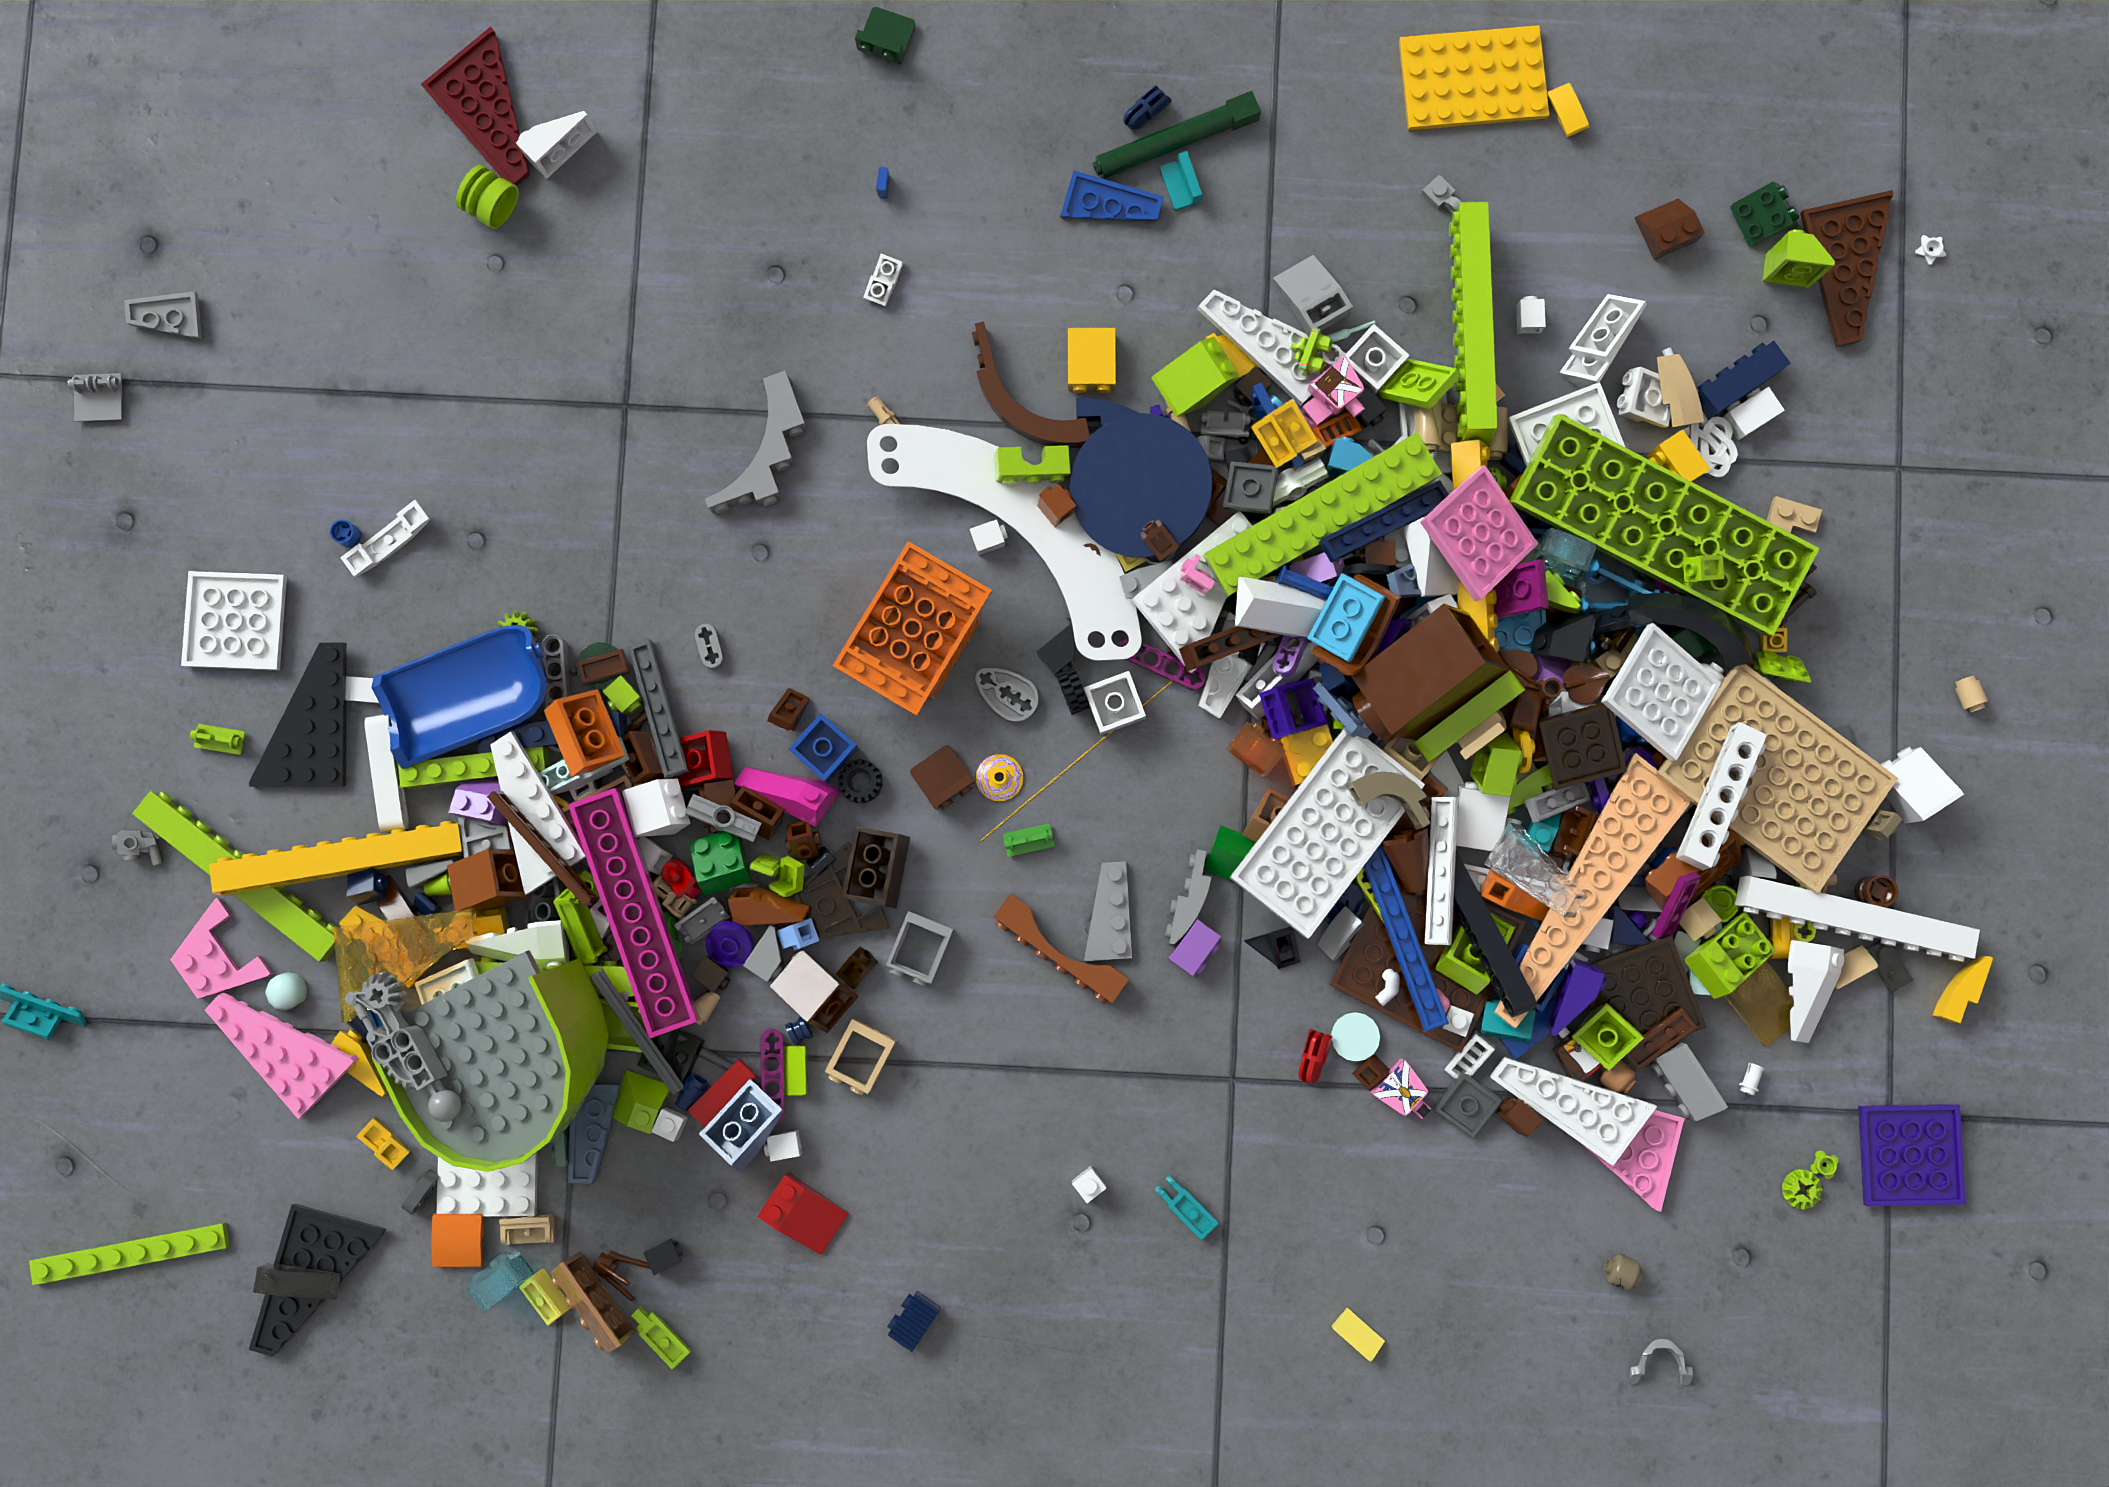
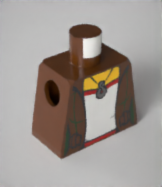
M1566 1026L1556 1035L1561 1042L1553 1048V1052L1567 1077L1583 1081L1603 1065L1572 1038L1573 1033Z

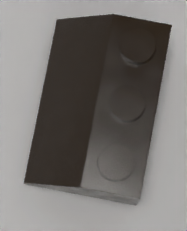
M855 826L841 898L897 908L910 837Z

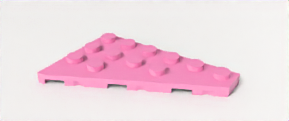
M226 993L218 995L205 1009L206 1013L297 1119L304 1117L359 1060L356 1055H348L340 1051L338 1046L328 1044L325 1040L308 1032L304 1034L294 1029V1025L287 1022L284 1023L279 1018L264 1011L258 1012L248 1007L247 1003L237 1001L233 996Z
M1654 1110L1613 1166L1585 1145L1583 1146L1649 1206L1661 1212L1685 1118Z

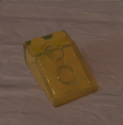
M1767 961L1757 968L1732 993L1724 996L1765 1047L1790 1028V1010L1794 1007V1000L1789 995L1781 978Z

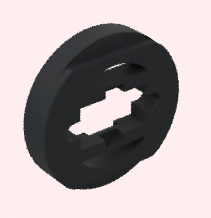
M1368 563L1350 564L1345 566V574L1350 577L1361 574L1371 579L1385 578L1389 574V566Z

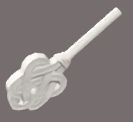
M1671 347L1662 351L1664 356L1674 355ZM1703 413L1704 422L1688 425V428L1683 430L1696 449L1698 447V452L1710 467V470L1703 475L1712 479H1720L1728 473L1731 464L1736 461L1738 456L1737 448L1731 440L1733 429L1731 423L1726 418L1717 416L1708 420Z

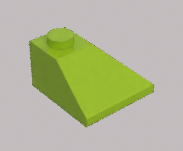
M626 1069L620 1084L621 1088L613 1119L628 1127L652 1134L651 1131L661 1109L665 1107L670 1091L664 1082Z

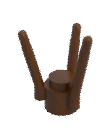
M613 1251L609 1255L602 1252L596 1259L592 1269L598 1272L600 1277L607 1280L630 1301H634V1297L613 1279L615 1278L626 1286L630 1285L628 1280L615 1272L619 1265L615 1261L618 1260L650 1268L648 1262L621 1256Z

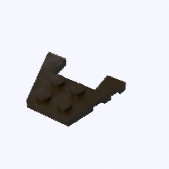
M850 842L845 843L833 856L835 859L818 875L814 873L803 884L802 891L793 894L797 902L810 907L805 920L812 919L818 938L887 929L890 927L881 907L857 918L849 899L841 898L843 887L836 873L847 868L851 850Z

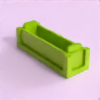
M567 888L553 902L577 959L580 958L582 964L596 963L598 961L597 958L608 949L603 944L589 907L583 906Z

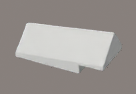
M1607 294L1569 347L1572 356L1559 372L1561 376L1580 389L1600 382L1645 309L1646 301Z
M1238 577L1235 626L1291 637H1308L1327 600L1286 584Z

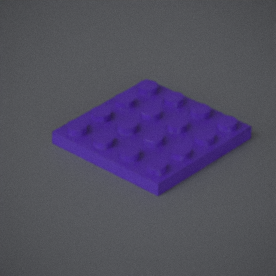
M1959 1104L1858 1106L1863 1205L1966 1204Z

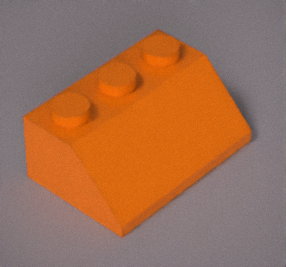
M598 689L556 699L544 710L571 777L592 772L626 756Z

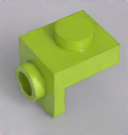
M790 856L781 858L780 878L770 883L769 889L782 897H790L792 894L802 891L804 864Z

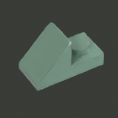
M569 1125L562 1133L549 1142L554 1143L555 1146L552 1147L551 1155L553 1162L556 1161V1167L569 1165Z

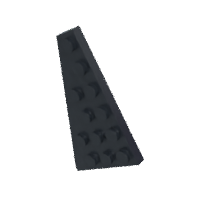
M347 643L318 644L249 781V787L346 786L345 694Z

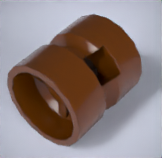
M1884 875L1864 877L1857 882L1854 889L1857 901L1880 907L1893 904L1899 893L1895 881Z

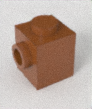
M1058 484L1053 488L1047 487L1040 493L1037 507L1054 527L1073 515L1076 504L1072 501V496L1068 490L1062 489Z

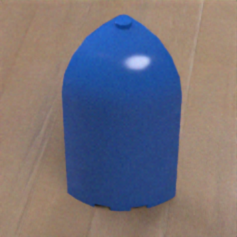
M511 625L490 630L373 677L371 688L384 716L389 715L392 726L388 728L390 751L401 769L517 725L536 713L545 699L547 675L542 659L545 656L543 647L540 643H536L529 628L522 625Z

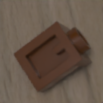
M1160 519L1156 522L1151 521L1143 527L1141 537L1160 561L1180 547Z

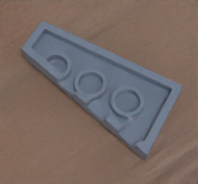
M594 1084L576 1117L570 1123L568 1183H595L621 1085Z

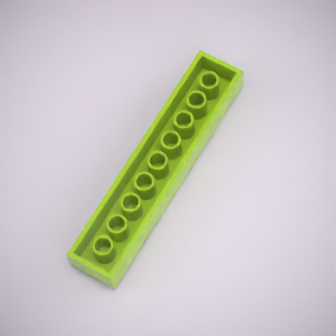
M1459 202L1457 211H1453L1452 222L1449 224V236L1453 237V244L1450 245V258H1454V266H1451V280H1455V288H1452L1451 300L1452 303H1456V310H1453L1452 324L1456 325V333L1453 334V347H1457V355L1454 356V368H1457L1461 375L1455 382V392H1459V400H1456L1455 412L1456 415H1460V423H1457L1456 436L1460 437L1461 442L1481 440L1485 444L1490 445L1497 431L1489 206L1488 202Z
M1416 432L1207 551L1203 557L1226 598L1237 593L1238 577L1258 580L1319 546V541L1322 538L1404 498L1437 479L1442 473L1419 433Z

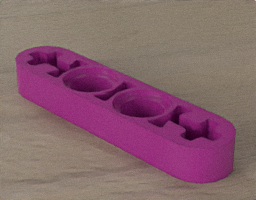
M1129 638L1122 640L1119 647L1126 646ZM1141 642L1140 648L1142 647L1145 650L1141 654L1140 661L1136 660L1137 654L1124 659L1190 690H1199L1205 684V673L1199 668L1191 673L1188 671L1186 674L1193 676L1195 673H1198V679L1201 680V683L1196 682L1195 685L1190 684L1191 679L1184 676V681L1180 680L1179 678L1184 671V664L1178 658ZM1146 654H1156L1158 662L1152 666L1147 665L1144 661ZM1169 663L1178 664L1180 672L1177 675L1172 676L1167 673L1166 666Z
M770 1028L763 1031L760 1036L761 1089L766 1093V1085L772 1081L776 1082L779 1085L778 1093L768 1096L772 1100L780 1098V1103L776 1104L784 1110L783 1037L778 1030ZM773 1032V1036L778 1037V1041L773 1043V1050L779 1049V1054L768 1053L764 1055L765 1049L770 1050V1045L768 1042H765V1038L769 1037V1033ZM769 1057H775L779 1062L778 1068L774 1071H768L765 1067V1061ZM784 1112L782 1113L776 1124L782 1121V1119L784 1118Z

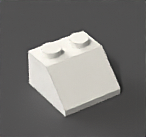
M657 779L622 791L634 837L674 835L690 824L689 817L685 814L686 806L678 779Z

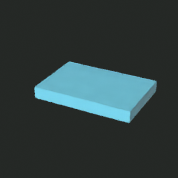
M1341 573L1307 639L1345 661L1351 662L1386 596Z

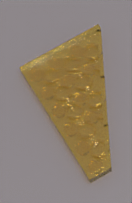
M475 909L333 927L341 1023L351 1022L353 1018L358 1016L353 1005H349L346 1002V994L356 990L362 991V985L364 982L369 981L371 975L389 972L390 975H398L397 982H407L416 977L421 971L435 964L445 954L458 948L461 943L478 934Z

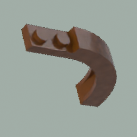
M984 321L975 323L976 331L972 332L974 345H979L981 354L977 355L980 369L985 368L976 371L977 378L984 397L995 414L1009 428L1031 441L1047 446L1082 447L1090 437L1086 418L1053 420L1033 414L1020 406L1006 392L999 380Z

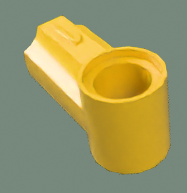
M1783 916L1781 920L1770 918L1771 937L1768 938V941L1776 950L1769 957L1770 959H1789L1791 940L1797 941L1794 937V924L1789 922L1790 918Z

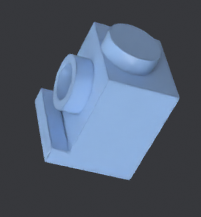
M811 918L777 930L783 949L792 946L796 950L819 941Z

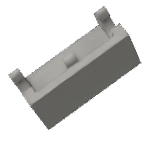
M712 897L674 926L684 935V940L693 945L706 936L715 925L727 921L732 916L718 897Z

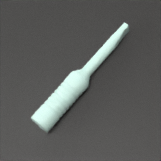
M1374 320L1352 329L1345 328L1325 336L1332 338L1333 342L1348 338L1352 333L1372 326L1376 322Z

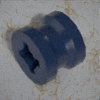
M799 1017L794 1023L789 1022L785 1024L787 1033L795 1046L799 1045L801 1040L805 1038H813L808 1022L802 1017Z

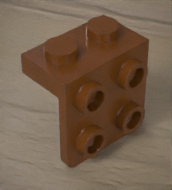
M948 745L943 746L914 766L910 771L912 777L935 810L939 808L941 810L946 809L954 803L952 801L953 798L959 794L962 797L974 789L972 785L975 784V781Z

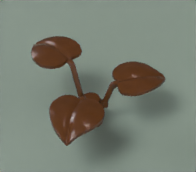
M1499 649L1497 652L1509 671L1511 670L1520 683L1521 681H1527L1528 683L1541 686L1540 695L1545 699V703L1539 719L1544 718L1550 702L1555 700L1562 690H1568V696L1573 702L1586 705L1594 702L1600 696L1610 678L1608 673L1597 667L1574 665L1563 674V681L1567 686L1561 684L1556 678H1548L1545 681L1532 680L1531 677L1537 672V662L1532 654L1520 649ZM1537 721L1534 734L1529 733L1530 739H1533L1535 743V752L1532 753V760L1545 755Z

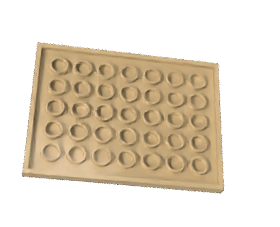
M1746 664L1732 667L1722 681L1678 759L1670 761L1667 758L1655 775L1698 806L1730 727L1741 722L1766 734L1767 736L1764 741L1766 743L1765 750L1760 757H1757L1755 762L1757 769L1752 778H1749L1747 781V793L1737 805L1738 815L1732 823L1730 822L1728 828L1738 833L1741 840L1806 889L1818 894L1893 787L1898 777ZM1739 748L1738 753L1740 757L1745 759L1744 750ZM1730 770V778L1736 781L1735 772ZM1720 792L1721 800L1726 803V794ZM1711 814V817L1718 822L1716 815Z

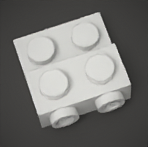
M1643 367L1629 369L1622 379V384L1625 385L1624 393L1617 401V407L1620 408L1618 415L1636 422L1645 421L1661 428L1668 427L1671 418L1670 405H1663L1659 374Z

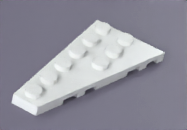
M1213 290L1197 307L1201 314L1300 406L1311 395L1307 391L1309 384L1321 374L1310 373L1309 377L1303 376L1302 370L1299 369L1300 362L1294 361L1296 353L1290 350L1292 343H1300L1301 337L1309 339L1307 334L1276 319L1272 320L1262 315V312L1256 309L1251 310L1241 305L1239 301L1216 290ZM1331 351L1326 355V358L1330 357L1329 360L1333 361L1336 356L1335 354L1332 355L1333 352ZM1342 351V354H1343L1342 358H1343L1347 353H1345V352Z
M509 732L492 743L491 750L501 791L509 797L570 867L586 858L580 840L515 733ZM509 823L524 893L529 895L557 877V875Z
M1507 1057L1502 1059L1490 1075L1494 1081L1519 1099L1524 1100L1525 1103L1612 1166L1657 1108L1655 1104Z

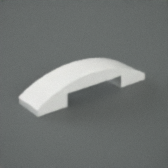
M417 500L412 501L396 514L398 517L367 542L357 544L341 557L354 577L372 569L397 552L429 522V516Z

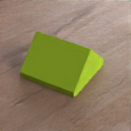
M1605 1003L1589 1012L1573 1033L1572 1038L1609 1071L1641 1042L1644 1036L1608 1003Z

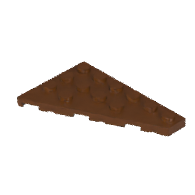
M1892 190L1805 209L1800 213L1805 233L1813 234L1835 261L1834 266L1818 280L1835 347L1858 343L1863 338L1864 322L1868 315L1867 308L1873 292L1875 272L1879 264L1878 257L1880 248L1883 246L1886 232L1885 225L1889 218L1888 211L1891 198L1893 197Z

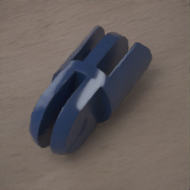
M1155 85L1128 109L1124 115L1123 122L1129 129L1136 130L1148 120L1154 118L1172 100Z

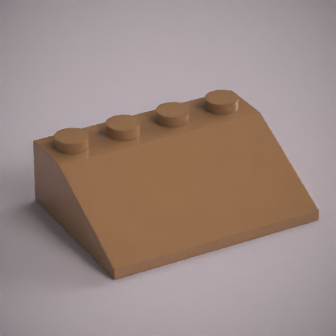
M580 1251L560 1263L550 1272L553 1276L552 1282L559 1290L562 1289L567 1296L566 1302L571 1309L577 1310L581 1316V1324L586 1330H591L595 1336L594 1342L600 1350H604L608 1354L621 1346L636 1332Z

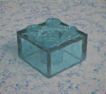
M1550 528L1539 537L1538 545L1535 548L1531 561L1544 560L1545 572L1549 570L1557 573L1566 581L1577 580L1588 572L1597 544Z
M518 1250L511 1254L507 1251L503 1255L498 1256L489 1264L491 1269L487 1267L469 1280L472 1284L465 1290L483 1313L496 1306L535 1274Z

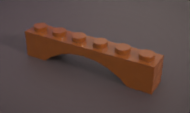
M1011 893L994 915V918L997 919L995 924L1005 932L1011 929L1017 934L1015 937L1017 941L1026 947L1029 943L1037 948L1034 953L1045 961L1051 958L1056 962L1054 967L1064 975L1068 972L1076 977L1075 983L1085 990L1088 986L1096 992L1093 996L1104 1004L1107 1001L1113 1003L1129 980L1110 965L1084 964L1059 953L1040 933L1034 921L1031 908Z

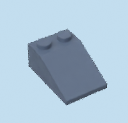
M749 1079L699 1135L732 1167L742 1172L758 1155L784 1110Z

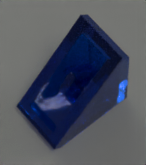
M1611 906L1608 909V919L1613 920L1609 944L1639 946L1649 942L1619 906Z

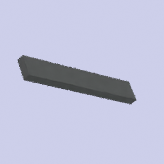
M649 639L628 647L664 778L672 779L689 773L653 642Z

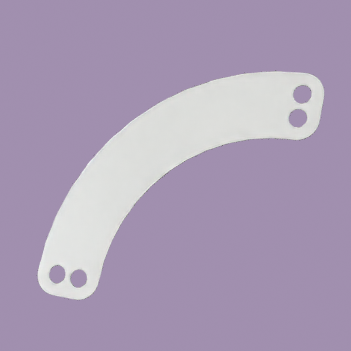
M883 424L870 432L867 439L869 472L876 482L889 487H915L935 490L962 498L998 516L1033 546L1047 564L1061 589L1071 617L1076 647L1084 657L1095 661L1123 660L1134 656L1138 652L1142 639L1137 609L1131 599H1126L1119 577L1124 575V572L1116 554L1096 543L1084 531L1075 513L1054 527L1037 507L1040 493L1047 487H1055L1058 483H1050V480H1041L1037 484L1017 481L1016 484L1005 485L1003 481L996 482L994 454L998 446L954 431L920 425ZM883 437H893L897 441V448L892 452L882 450L880 440ZM892 458L898 462L899 469L896 473L887 474L882 470L881 464L885 459ZM1087 543H1092L1096 545L1100 551L1101 556L1096 554L1095 550L1093 551L1090 547H1085L1083 545ZM1097 631L1104 635L1105 644L1102 647L1094 648L1088 643V635L1091 632ZM1115 631H1124L1128 635L1129 642L1126 646L1118 647L1113 644L1111 636Z

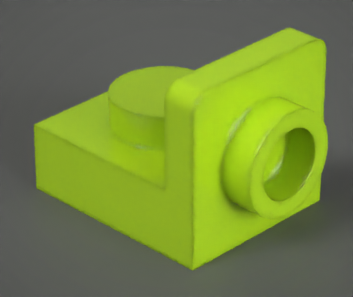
M1723 554L1684 557V581L1724 579Z

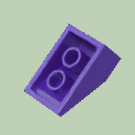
M1573 957L1570 958L1567 972L1564 975L1547 1023L1551 1035L1556 1036L1597 998L1598 992H1603L1607 979L1604 978L1605 974L1600 966Z

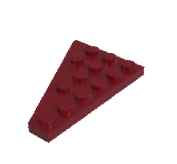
M490 26L422 82L421 85L501 178H505L517 186L530 175L526 157L516 144L520 137V131L497 36Z

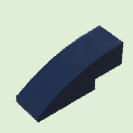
M1076 398L1077 419L1086 418V422L1100 421L1101 427L1119 417L1139 413L1126 406L1106 400Z

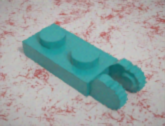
M1168 1175L1165 1178L1167 1183L1179 1193L1171 1199L1167 1192L1159 1185L1155 1188V1191L1168 1203L1167 1206L1186 1226L1203 1241L1219 1222L1185 1187L1182 1188Z

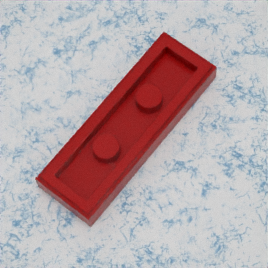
M739 1058L687 1111L705 1128L749 1079L753 1080L757 1075Z

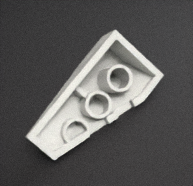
M561 920L534 922L528 924V929L517 931V928L513 927L507 929L506 934L488 933L466 939V944L472 954L508 961L530 950L538 968L543 970H549L569 962L570 941Z
M1791 940L1788 959V973H1793V986L1789 987V995H1792L1794 999V1007L1790 1010L1791 1040L1809 1043L1841 974V968L1844 965V949Z

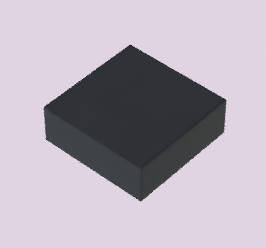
M825 846L818 850L819 856L807 860V864L816 875L835 859Z

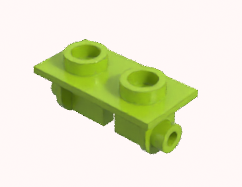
M198 724L196 730H191L190 739L194 740L195 748L241 755L246 731Z

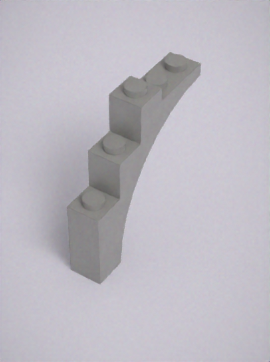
M786 371L763 378L768 400V419L760 449L750 466L736 481L722 491L705 498L707 507L711 512H725L731 505L737 503L738 505H744L751 502L753 497H755L759 505L763 504L764 506L774 504L778 498L782 497L772 471L786 470L790 467V464L794 463L785 437L788 435L789 437L798 436L803 433L802 430L807 429Z

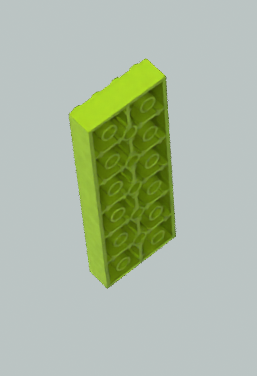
M1562 414L1552 417L1509 499L1512 506L1688 597L1704 601L1718 608L1731 619L1764 636H1774L1820 549ZM1723 554L1724 579L1684 581V557Z

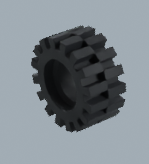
M1073 668L1057 674L1058 682L1071 714L1074 715L1089 709V702L1076 669Z
M862 759L852 760L849 764H845L843 770L839 773V789L850 801L864 804L874 800L879 795L883 785L882 775L879 769L870 761ZM858 772L866 773L870 779L869 786L862 791L855 790L851 784L852 777Z

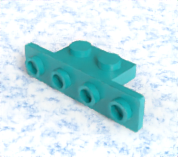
M0 984V999L13 1003L2 1020L5 1026L50 1041L62 1020L82 1027L87 1023L82 1015V1011L75 1007L69 1006L67 1009L61 1007L54 1000L46 999L44 1001L38 999L36 995L30 992L23 991V993H20L7 984Z

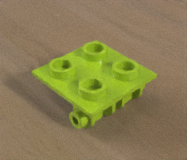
M1768 650L1754 652L1758 662L1754 661L1752 666L1758 674L1770 675L1772 678L1776 675L1777 679L1782 678L1791 682L1798 680L1811 683L1810 676L1800 658L1792 655L1783 657Z

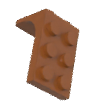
M1361 574L1355 575L1354 579L1386 596L1354 658L1351 662H1347L1319 645L1315 646L1312 650V654L1319 661L1334 666L1340 673L1348 676H1354L1375 658L1401 596Z

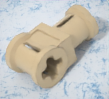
M661 874L653 881L657 897L663 900L662 904L681 920L685 917L690 907L698 902L695 897L690 899L685 894L681 898L676 896L669 884L662 879Z

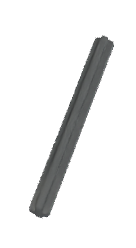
M604 970L594 973L591 976V980L673 1095L679 1093L684 1088L683 1083L653 1040L649 1039L646 1030Z

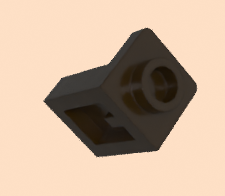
M1634 626L1607 632L1604 636L1598 634L1593 637L1599 641L1597 645L1608 652L1613 649L1621 653L1637 628Z
M859 947L846 960L836 975L854 990L878 961L871 952Z

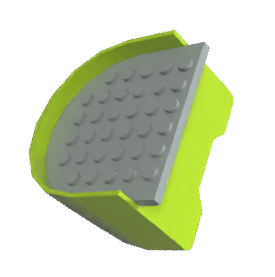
M530 950L402 1015L410 1026L417 1025L423 1029L448 1075L440 1080L444 1089L454 1091L460 1097L461 1110L453 1120L448 1122L434 1120L428 1110L431 1096L427 1089L424 1088L419 1091L414 1088L411 1090L404 1089L402 1084L398 1085L395 1083L393 1076L389 1077L387 1074L388 1069H384L382 1064H378L372 1058L399 1116L422 1147L452 1166L490 1172L522 1164L567 1128L576 1117L604 1067L609 1031L601 1001L580 958L540 972ZM382 1025V1026L376 1028V1030H377V1029H381V1030L386 1031V1028L384 1027V1025Z

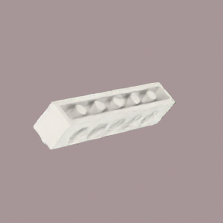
M1741 722L1730 727L1676 856L1677 859L1702 871L1712 868L1717 864L1720 858L1719 848L1721 844L1723 845L1729 836V831H1727L1729 824L1738 815L1737 805L1747 793V781L1749 778H1752L1757 769V765H1755L1757 757H1760L1765 750L1766 743L1764 741L1767 736L1766 734ZM1739 748L1744 750L1745 759L1740 757L1738 753ZM1730 770L1735 772L1736 781L1730 778ZM1720 792L1726 794V803L1721 800ZM1711 814L1716 815L1718 818L1717 825L1712 823ZM1702 836H1705L1708 839V847H1705L1702 844Z

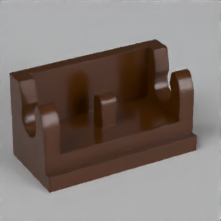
M1576 806L1575 810L1570 808L1563 811L1551 852L1571 862H1575L1599 815L1579 806Z

